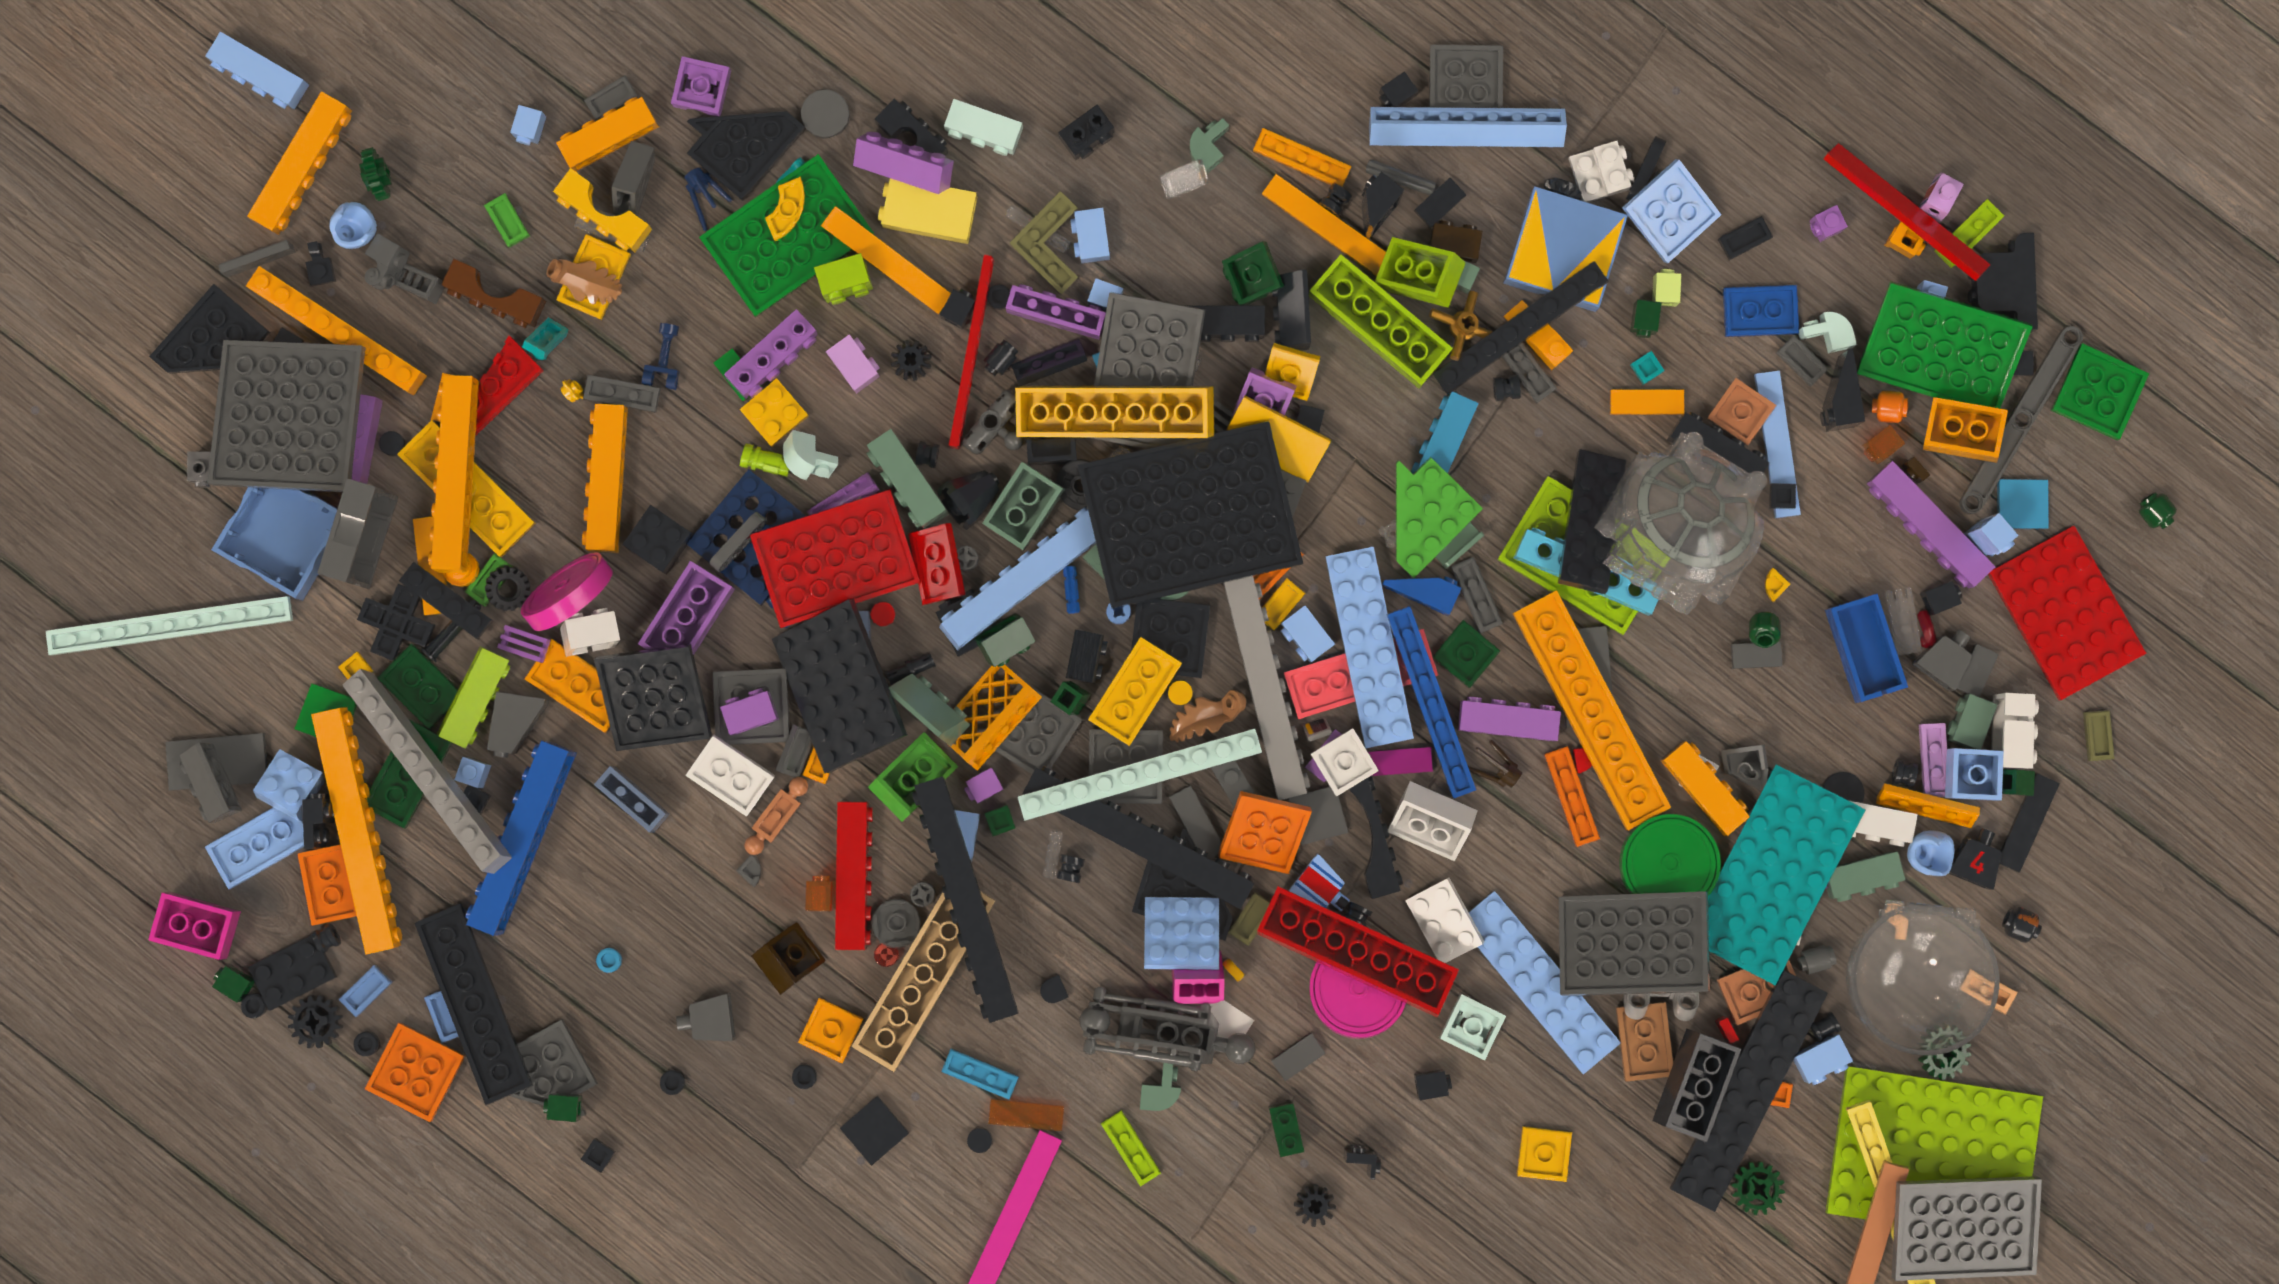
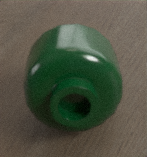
M2154 492L2139 503L2141 505L2139 514L2150 528L2160 526L2164 529L2175 521L2172 517L2176 514L2177 509L2167 495Z
M1759 612L1753 615L1749 620V638L1751 642L1762 648H1768L1777 644L1781 638V621L1779 617L1771 612Z

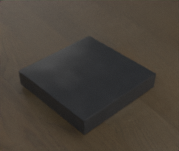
M876 1096L840 1127L841 1131L871 1166L909 1134L908 1130L879 1096Z

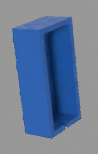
M1878 594L1825 610L1855 703L1908 688Z

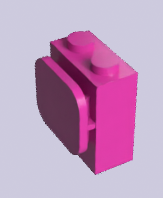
M1219 951V970L1172 969V992L1175 1002L1181 1004H1213L1224 1001V971L1221 951Z

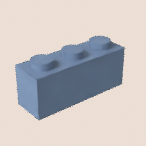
M609 766L594 784L650 833H654L670 815L615 766Z

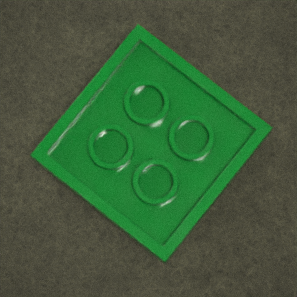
M2082 343L2078 347L2050 411L2118 441L2121 439L2149 373Z

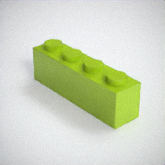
M482 646L479 647L437 732L439 737L465 749L468 744H473L478 733L475 729L479 722H484L489 710L486 709L489 700L494 701L496 692H499L497 684L500 678L505 679L509 672L510 666L507 665L509 662L507 658Z

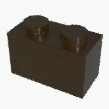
M1441 220L1439 223H1434L1430 240L1431 247L1455 252L1466 262L1476 263L1478 261L1482 230H1477V226L1464 224L1463 227L1453 226L1454 223Z

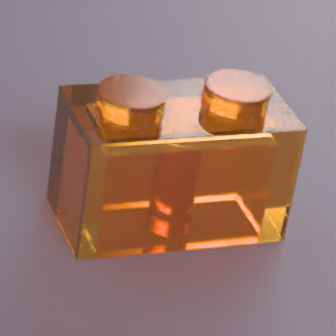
M820 875L812 876V880L806 881L805 911L835 910L836 881H830V876Z

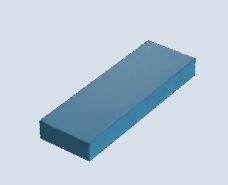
M952 1048L941 1071L1009 1100L1019 1078L1015 1074Z

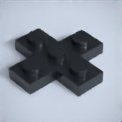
M398 584L389 606L370 598H365L357 620L379 629L370 652L394 661L403 639L427 647L435 624L413 616L421 597L409 588Z

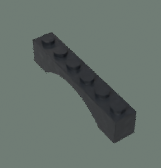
M1369 776L1348 790L1357 798L1369 821L1371 852L1364 877L1370 898L1375 899L1401 891L1399 885H1402L1403 881L1400 871H1395L1392 863L1396 861L1393 847H1388L1385 838L1389 837L1386 823L1381 824L1379 814H1382V808L1379 800H1374L1372 791L1376 790L1372 776Z

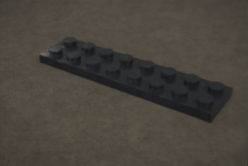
M457 904L414 924L485 1105H490L533 1086V1083L470 926L466 925L468 919L465 918L466 914L462 904Z

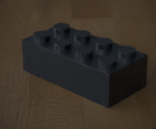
M1686 1028L1652 1121L1707 1142L1741 1049Z

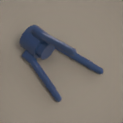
M695 168L687 173L684 178L688 183L686 189L690 193L703 231L706 232L708 228L695 191L696 193L702 192L712 208H715L716 204L707 191L709 184L728 202H731L732 198L711 178L709 173L704 174L701 168Z

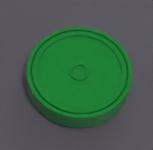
M1662 814L1644 821L1631 830L1622 845L1619 866L1622 880L1630 894L1706 891L1709 896L1718 881L1721 860L1714 838L1703 825L1683 815Z

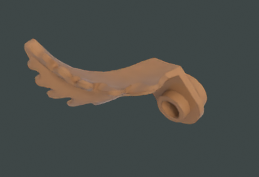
M553 259L547 268V277L552 282L567 286L577 301H583L587 296L589 302L594 305L599 297L601 304L605 305L606 299L609 303H612L613 299L616 300L622 293V284H619L620 280H614L616 275L612 274L606 277L608 273L607 268L596 271L597 265L594 261L575 264L564 259Z
M1231 690L1221 701L1216 702L1204 697H1198L1195 700L1196 706L1185 704L1186 714L1179 711L1176 713L1179 720H1172L1174 727L1170 728V740L1179 742V740L1184 741L1186 735L1187 739H1191L1194 732H1196L1197 736L1201 737L1207 728L1212 733L1218 732L1224 723L1233 721L1245 709L1246 698L1244 694L1237 690Z

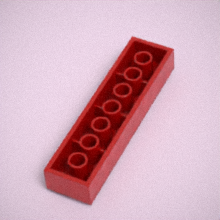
M1279 886L1257 930L1258 935L1435 1017L1439 1016L1459 971L1455 967Z

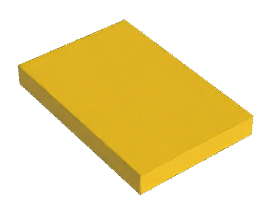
M585 234L573 263L594 261L597 265L596 271L607 268L608 273L606 277L615 274L616 278L614 280H620L631 254ZM565 285L562 286L556 299L560 303L599 320L603 319L609 305L607 299L606 304L602 305L599 297L594 305L589 302L587 296L583 301H577Z

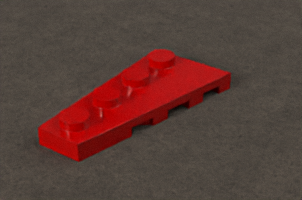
M510 335L505 340V345L500 353H497L494 357L493 364L487 373H484L479 381L476 435L544 371Z

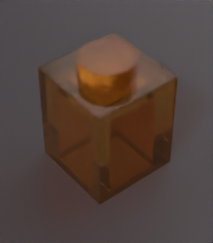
M1889 425L1862 446L1865 448L1864 454L1871 462L1875 461L1876 464H1879L1905 445V442L1893 427Z

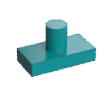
M548 317L524 340L522 348L531 352L536 359L545 360L548 354L567 337L569 329Z

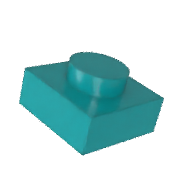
M1652 351L1630 364L1642 385L1665 371Z

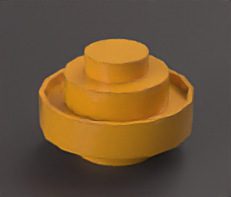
M468 553L467 573H443L446 581L454 586H469L478 577L479 563L473 555Z

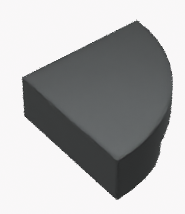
M750 854L736 872L753 887L760 880L761 865L757 856Z

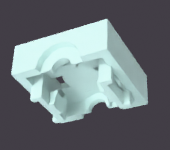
M1460 993L1439 1038L1485 1060L1506 1016ZM1464 1017L1467 1018V1019L1463 1022V1026L1461 1027V1026H1460L1461 1020H1462ZM1491 1026H1493L1486 1043H1484Z

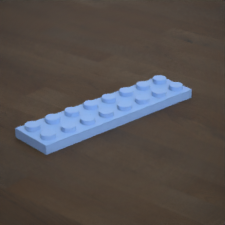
M1374 547L1326 556L1325 559L1365 748L1414 739L1391 627L1386 615L1388 613Z
M1495 891L1469 911L1484 940V943L1477 948L1582 1074H1585L1620 1044L1617 1037L1582 995H1560V969Z

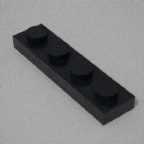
M415 562L411 564L399 580V582L477 640L493 622L492 619Z

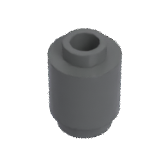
M1821 945L1801 951L1797 961L1802 972L1805 971L1807 975L1831 969V966L1836 964V957L1831 946L1825 947Z

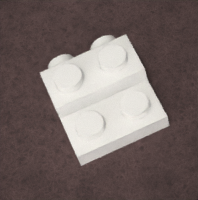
M1617 141L1594 147L1593 150L1568 158L1576 185L1582 192L1581 201L1592 202L1628 191L1632 187L1631 183L1634 182L1632 170L1630 168L1626 169L1623 161L1627 159L1626 151L1623 145H1618Z

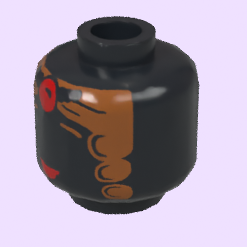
M2016 907L2013 910L2009 909L2002 922L2005 934L2023 943L2029 942L2032 938L2036 939L2042 929V926L2039 925L2038 915L2022 907Z

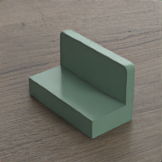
M1469 522L1435 558L1447 569L1484 536L1483 532L1479 533Z

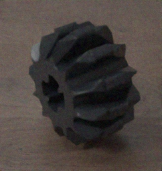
M905 340L906 348L903 349L899 344L896 346L900 354L891 353V356L897 359L891 362V367H899L895 371L897 376L904 372V381L909 379L910 374H912L913 381H917V373L925 377L926 373L923 368L931 369V364L924 361L932 359L931 354H924L928 350L925 345L918 350L919 341L916 340L913 347H911L909 340ZM908 356H911L912 358L913 356H916V364L912 366L910 363L909 366H907L906 364L908 363V361L906 358Z
M1314 1184L1313 1192H1310L1307 1185L1304 1186L1307 1194L1303 1195L1301 1192H1298L1297 1197L1302 1201H1294L1295 1207H1302L1295 1212L1296 1216L1305 1214L1302 1218V1223L1304 1224L1311 1218L1312 1227L1316 1226V1219H1319L1320 1223L1325 1225L1323 1216L1325 1215L1330 1219L1333 1217L1327 1209H1336L1335 1204L1328 1203L1334 1199L1333 1194L1324 1197L1328 1189L1324 1187L1319 1193L1318 1184ZM1311 1200L1321 1201V1204L1318 1205V1211H1314L1313 1208L1309 1210L1308 1207L1311 1206Z

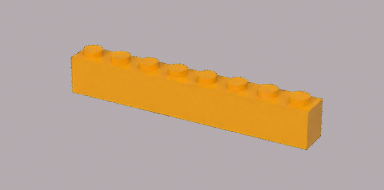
M259 266L247 283L246 287L333 344L362 345L365 347L364 364L411 395H415L426 379L427 375Z
M443 375V383H440L439 386L442 405L438 408L440 430L436 434V442L439 445L438 455L435 456L437 479H434L433 491L436 493V499L431 509L432 516L434 517V527H431L430 540L433 542V546L428 556L431 569L438 573H467L479 381L473 376Z

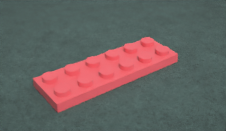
M1421 629L1419 632L1435 676H1438L1424 629ZM1393 638L1404 687L1410 685L1411 682L1396 640ZM1345 654L1283 673L1298 719L1355 702Z

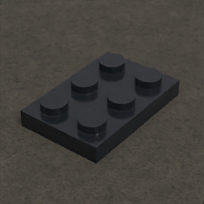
M312 935L248 967L269 1011L337 978L326 953H321L318 950Z

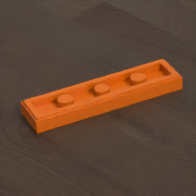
M1568 746L1544 754L1575 846L1578 847L1599 840L1600 837Z

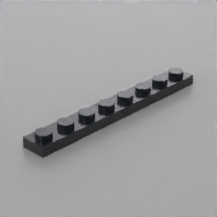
M1593 261L1462 353L1458 361L1452 360L1433 374L1445 393L1447 395L1603 287L1609 282L1596 262Z

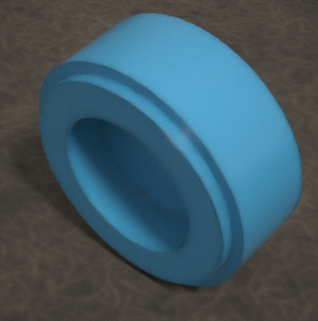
M605 948L598 953L596 963L603 972H614L620 968L622 956L614 948Z

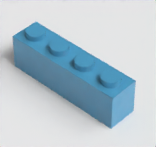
M1451 392L1449 397L1444 395L1438 408L1442 410L1439 419L1434 418L1429 428V431L1432 432L1429 441L1424 440L1419 451L1423 456L1420 463H1414L1410 471L1412 474L1429 457L1448 473L1479 403L1455 392Z

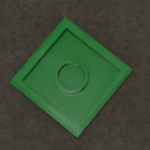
M311 683L294 729L316 737L311 714L347 707L353 716L357 704L352 697Z

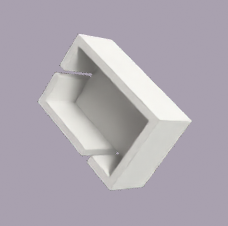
M607 608L594 610L590 616L576 613L565 620L560 628L566 657L588 653V646L592 647V652L614 648L620 641L615 612H608Z
M2002 693L1993 695V703L1998 705L1992 718L1991 750L2004 751L2003 769H2033V764L2037 760L2034 739L2038 735V727L2034 725L2033 717L2037 715L2039 709L2038 700H2035V694Z

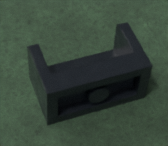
M1076 437L1043 440L1026 438L1027 459L1030 466L1064 464L1077 460Z

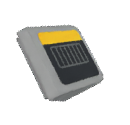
M1325 717L1303 724V729L1309 742L1332 733Z

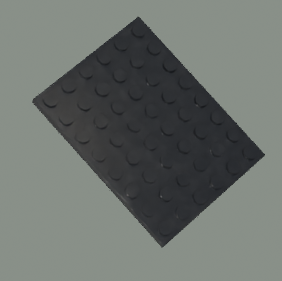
M1269 421L1214 433V436L1209 438L1188 439L1078 465L1111 609L1304 564Z

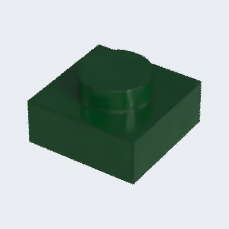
M1008 805L985 813L993 837L1016 829Z

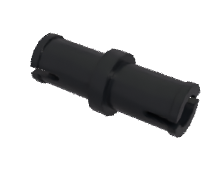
M929 652L912 661L908 659L904 661L905 664L885 673L892 686L910 674L916 676L923 671L936 667Z

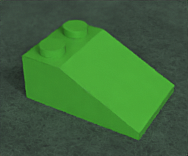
M923 732L868 788L903 822L918 807L912 795V792L916 791L914 785L942 776L946 779L958 766Z

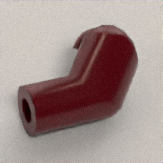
M1924 610L1917 614L1924 635L1919 638V643L1923 648H1929L1936 643L1937 638L1930 614Z

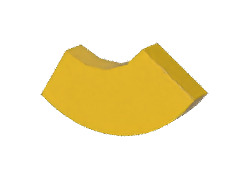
M801 177L778 186L780 194L778 205L773 213L765 217L774 241L787 235L801 217L805 202V192Z

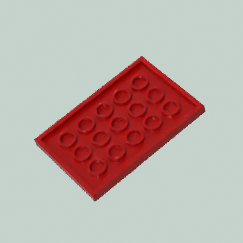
M890 489L749 534L780 628L813 618L848 599H854L856 604L920 583Z
M2075 526L2067 528L2003 563L1988 574L2059 701L2147 654Z

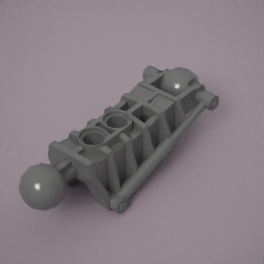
M1097 987L1094 990V1002H1089L1088 1007L1082 1011L1079 1018L1083 1037L1087 1038L1084 1042L1083 1052L1089 1055L1095 1054V1050L1134 1056L1136 1059L1187 1066L1191 1071L1198 1072L1201 1064H1212L1214 1051L1225 1053L1227 1058L1236 1064L1249 1062L1255 1054V1043L1247 1034L1235 1033L1228 1039L1217 1037L1219 1023L1211 1013L1212 1006L1208 1003L1198 1006L1152 998H1133L1107 994L1105 988ZM1105 999L1123 1002V1007L1103 1004V1002H1105ZM1127 1004L1141 1005V1009L1127 1007ZM1146 1008L1159 1009V1011L1146 1010ZM1164 1011L1178 1012V1014L1165 1013ZM1108 1012L1121 1014L1117 1036L1104 1034L1110 1026ZM1183 1013L1196 1015V1018L1183 1016ZM1143 1019L1157 1021L1156 1030L1142 1028ZM1163 1029H1171L1174 1033V1038L1170 1041L1164 1040L1161 1037V1031ZM1141 1033L1154 1036V1041L1140 1039ZM1189 1033L1195 1034L1198 1037V1043L1195 1045L1187 1044L1185 1036ZM1100 1040L1116 1044L1115 1047L1099 1045L1095 1041ZM1120 1044H1121V1045H1126V1046H1132V1047H1133V1050H1131V1049H1125V1048H1119V1047H1120ZM1138 1047H1139V1048H1144V1049H1150V1050H1152V1051L1143 1050V1049H1138Z

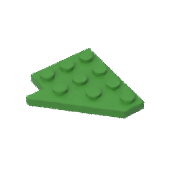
M1431 457L1414 474L1399 460L1396 461V561L1413 578L1483 509Z

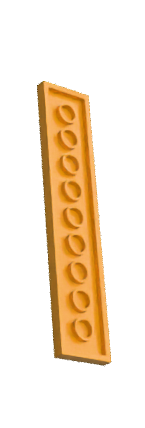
M1557 590L1512 613L1625 829L1630 830L1670 809L1671 806Z

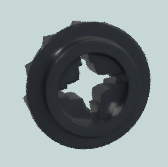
M1560 178L1546 179L1544 188L1548 191L1577 200L1582 195L1579 187L1569 181Z

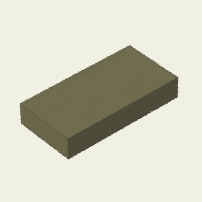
M2110 710L2084 712L2088 761L2115 759Z
M1254 892L1228 933L1249 946L1257 934L1270 901Z

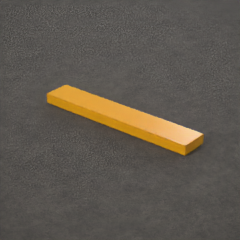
M1276 174L1262 192L1265 198L1377 277L1386 254L1383 249Z
M834 207L821 227L857 254L861 253L865 260L935 313L939 314L951 293L839 208Z

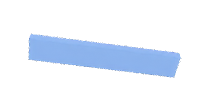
M1780 371L1757 373L1754 375L1756 392L1777 405L1762 426L1766 460L1770 462L1767 466L1770 484H1796ZM1797 485L1796 508L1774 509L1775 519L1801 515Z

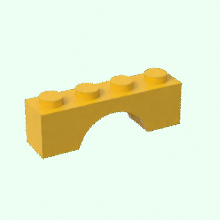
M570 168L553 191L558 197L556 201L566 209H569L570 206L578 211L576 216L584 222L588 223L591 220L597 225L595 229L605 237H608L609 234L617 239L615 244L627 252L628 249H631L633 252H636L652 231L649 224L631 211H627L619 216H606L597 212L592 200L594 186Z

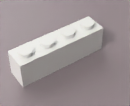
M1850 801L1866 809L1852 837H1856V833L1866 835V840L1880 842V838L1890 839L1889 844L1904 847L1905 842H1913L1918 814Z

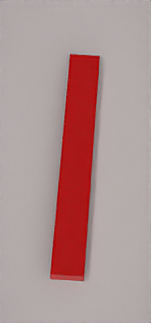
M1839 143L1824 157L1827 163L1973 280L1976 281L1991 265Z
M984 255L949 441V447L959 450L961 446L986 310L987 293L990 288L994 258L989 255Z

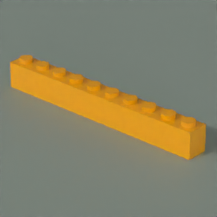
M347 707L311 714L365 954L401 946L402 932L396 925L395 917L397 916L395 904L391 903L389 894L391 893V884L385 876L386 862L384 856L380 854L379 845L381 840L379 833L375 831L373 823L375 821V813L373 808L368 806L369 803L367 802L370 791L368 785L364 783L362 775L364 773V765L357 753L359 742L357 737L353 735V716Z

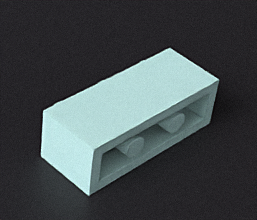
M953 99L944 128L948 132V136L961 140L964 137L971 140L970 143L975 146L984 148L987 145L994 148V152L1007 156L1008 153L1014 155L1023 130L1022 122Z

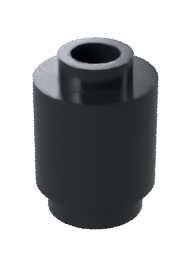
M1003 339L1001 343L995 345L983 360L986 363L984 368L993 376L997 374L1002 376L1015 361L1018 350Z

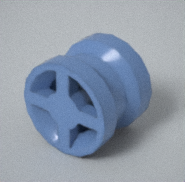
M1109 603L1106 614L1112 623L1121 625L1129 620L1131 609L1129 605L1111 609Z

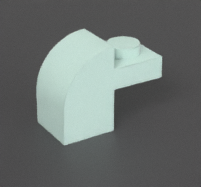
M1835 312L1822 313L1819 316L1820 323L1818 320L1803 323L1804 327L1799 330L1798 334L1800 340L1824 335L1828 354L1851 349L1857 345L1850 322L1844 316Z
M792 430L783 444V457L786 466L794 475L801 479L807 480L810 474L829 478L838 466L837 456L816 451L814 435Z

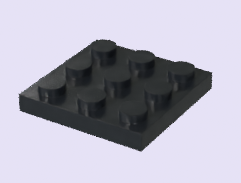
M1152 599L1137 603L1131 651L1140 637L1182 663L1175 674L1176 676L1201 679L1210 605Z

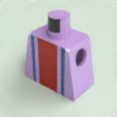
M1944 173L1936 174L1919 208L1940 223L1949 213L1964 184ZM1929 208L1937 210L1938 213L1932 212Z

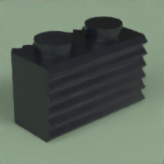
M1075 629L1066 673L1067 679L1095 684L1096 679H1101L1103 665H1099L1100 655H1106L1108 641H1103L1104 635Z

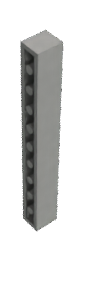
M1253 576L1223 583L1277 799L1283 800L1307 794L1306 788H1309L1310 784L1307 773L1302 774L1300 764H1304L1301 749L1296 750L1294 740H1298L1295 725L1290 726L1288 717L1292 716L1289 702L1284 703L1282 693L1286 692L1283 678L1278 679L1276 669L1280 668L1277 654H1272L1271 645H1274V639L1271 630H1266L1265 622L1269 620L1266 608L1260 606L1259 598L1263 597L1260 584H1255Z
M359 669L342 684L480 870L487 873H496L512 856L375 674Z

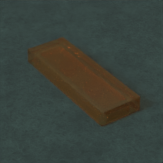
M991 1099L988 1124L1062 1131L1064 1106Z

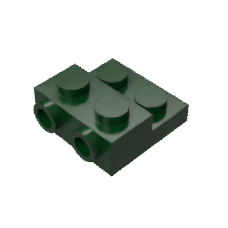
M1262 241L1222 260L1224 266L1223 274L1230 282L1233 289V299L1239 306H1247L1266 297L1267 294L1284 287L1266 241Z

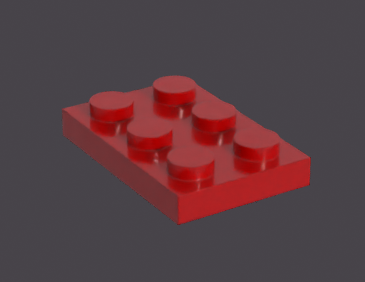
M945 523L909 533L914 565L920 580L918 585L922 605H929L965 595L952 524Z

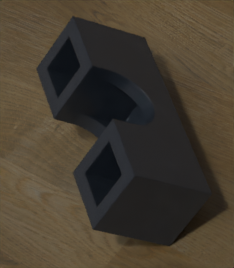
M894 98L874 119L876 125L891 139H896L901 133L911 132L917 136L915 146L922 147L924 151L929 153H940L945 156L948 154L945 147L947 145L946 141L938 134L933 136L928 131L930 126L922 118L916 119L910 114L912 109L904 101L899 103Z

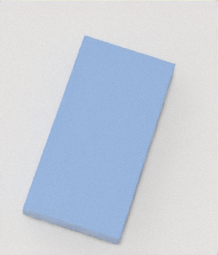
M273 807L205 846L227 888H234L303 848V816L298 821Z

